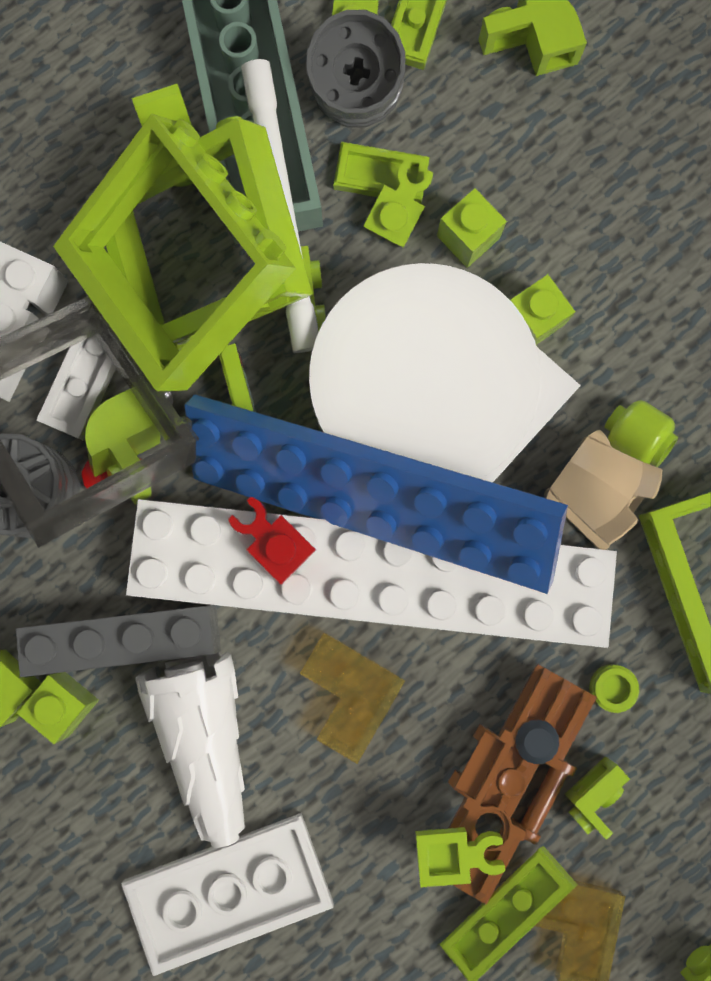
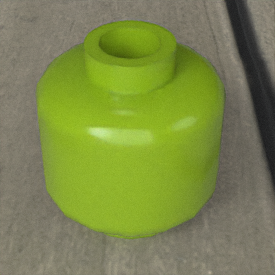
M643 400L632 403L627 409L619 405L610 415L604 426L605 429L610 431L608 440L612 448L639 461L652 464L655 467L660 466L679 438L674 434V420Z

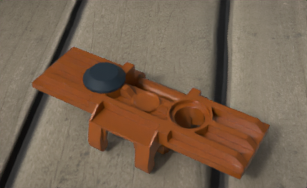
M536 664L500 733L496 734L479 723L473 735L478 740V744L463 772L456 769L453 771L448 783L454 790L465 797L448 828L465 827L467 842L475 841L479 836L476 833L475 827L479 817L485 813L497 814L502 824L499 833L503 838V844L487 847L484 852V858L490 861L503 860L505 869L520 841L525 839L537 845L541 838L538 831L568 775L573 777L577 770L575 766L564 759L597 697ZM546 763L551 767L521 822L511 816L539 764ZM470 868L471 883L453 886L487 905L503 873L488 875L479 868Z

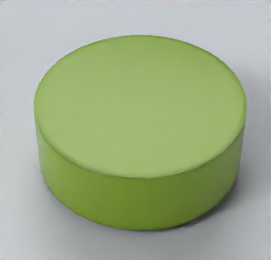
M610 664L602 666L593 674L589 690L590 694L597 697L595 703L600 708L612 713H621L629 710L636 703L639 696V683L636 676L629 669Z

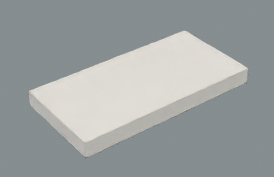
M302 813L241 835L238 841L229 846L204 849L127 878L121 883L153 976L334 907Z

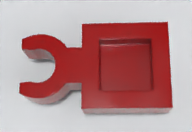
M250 497L247 502L256 511L255 520L251 524L245 525L232 515L228 518L229 523L237 532L252 535L256 539L246 550L283 585L317 550L282 515L270 524L267 521V511L264 505L257 499Z

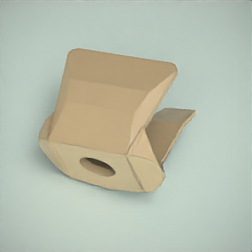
M597 430L583 438L578 450L553 485L546 489L544 498L568 505L566 518L598 549L607 550L612 543L623 537L637 524L638 519L634 512L644 498L654 499L661 485L663 470L612 448L606 435L601 430Z

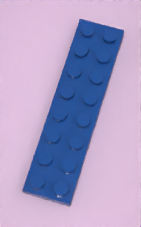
M194 395L185 404L193 479L247 497H253L259 501L305 516L324 519L333 525L548 594L554 581L568 505L199 395Z

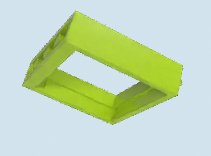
M151 114L53 247L156 391H185L191 387L296 268L284 253L286 246L275 233L264 228L255 216L257 213L255 205L245 195L236 191L226 179L228 176L226 168L216 158L207 154L198 143L200 136L197 131L180 118L176 122ZM173 158L255 263L180 351L104 249Z
M238 116L228 117L219 121L216 124V129L200 137L198 143L207 154L213 156L219 162L233 154L235 155L246 197L257 209L255 216L264 228L275 233L286 246L284 253L296 268L251 318L250 321L307 298L313 295L266 127L244 120ZM174 158L138 204L189 178ZM133 211L106 244L108 254L179 351L226 298L224 297L165 324Z
M711 492L638 516L699 690L711 695V626L673 522L675 518L711 507Z

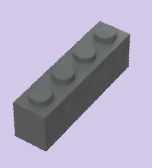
M216 605L16 628L20 677L213 655L221 651Z

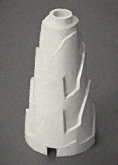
M220 652L213 655L188 657L165 663V676L157 678L155 667L150 668L136 677L137 688L148 722L153 721L166 763H171L184 806H189L201 841L210 842L214 848L229 846L239 840V833L245 828L241 795L245 788L237 745L239 732L235 699L238 698L231 654L226 652L221 656Z

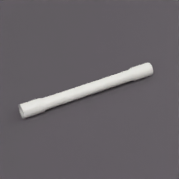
M264 59L251 60L241 66L248 107L252 113L254 123L266 127L301 251L276 114L277 100L270 62ZM309 296L288 305L286 308L293 353L312 351L319 333L314 306Z

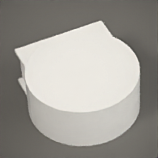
M425 263L402 265L379 272L365 279L346 293L330 311L319 330L312 350L309 372L311 399L320 432L492 483L581 386L536 346L530 328L521 313L496 287L465 270L447 265Z

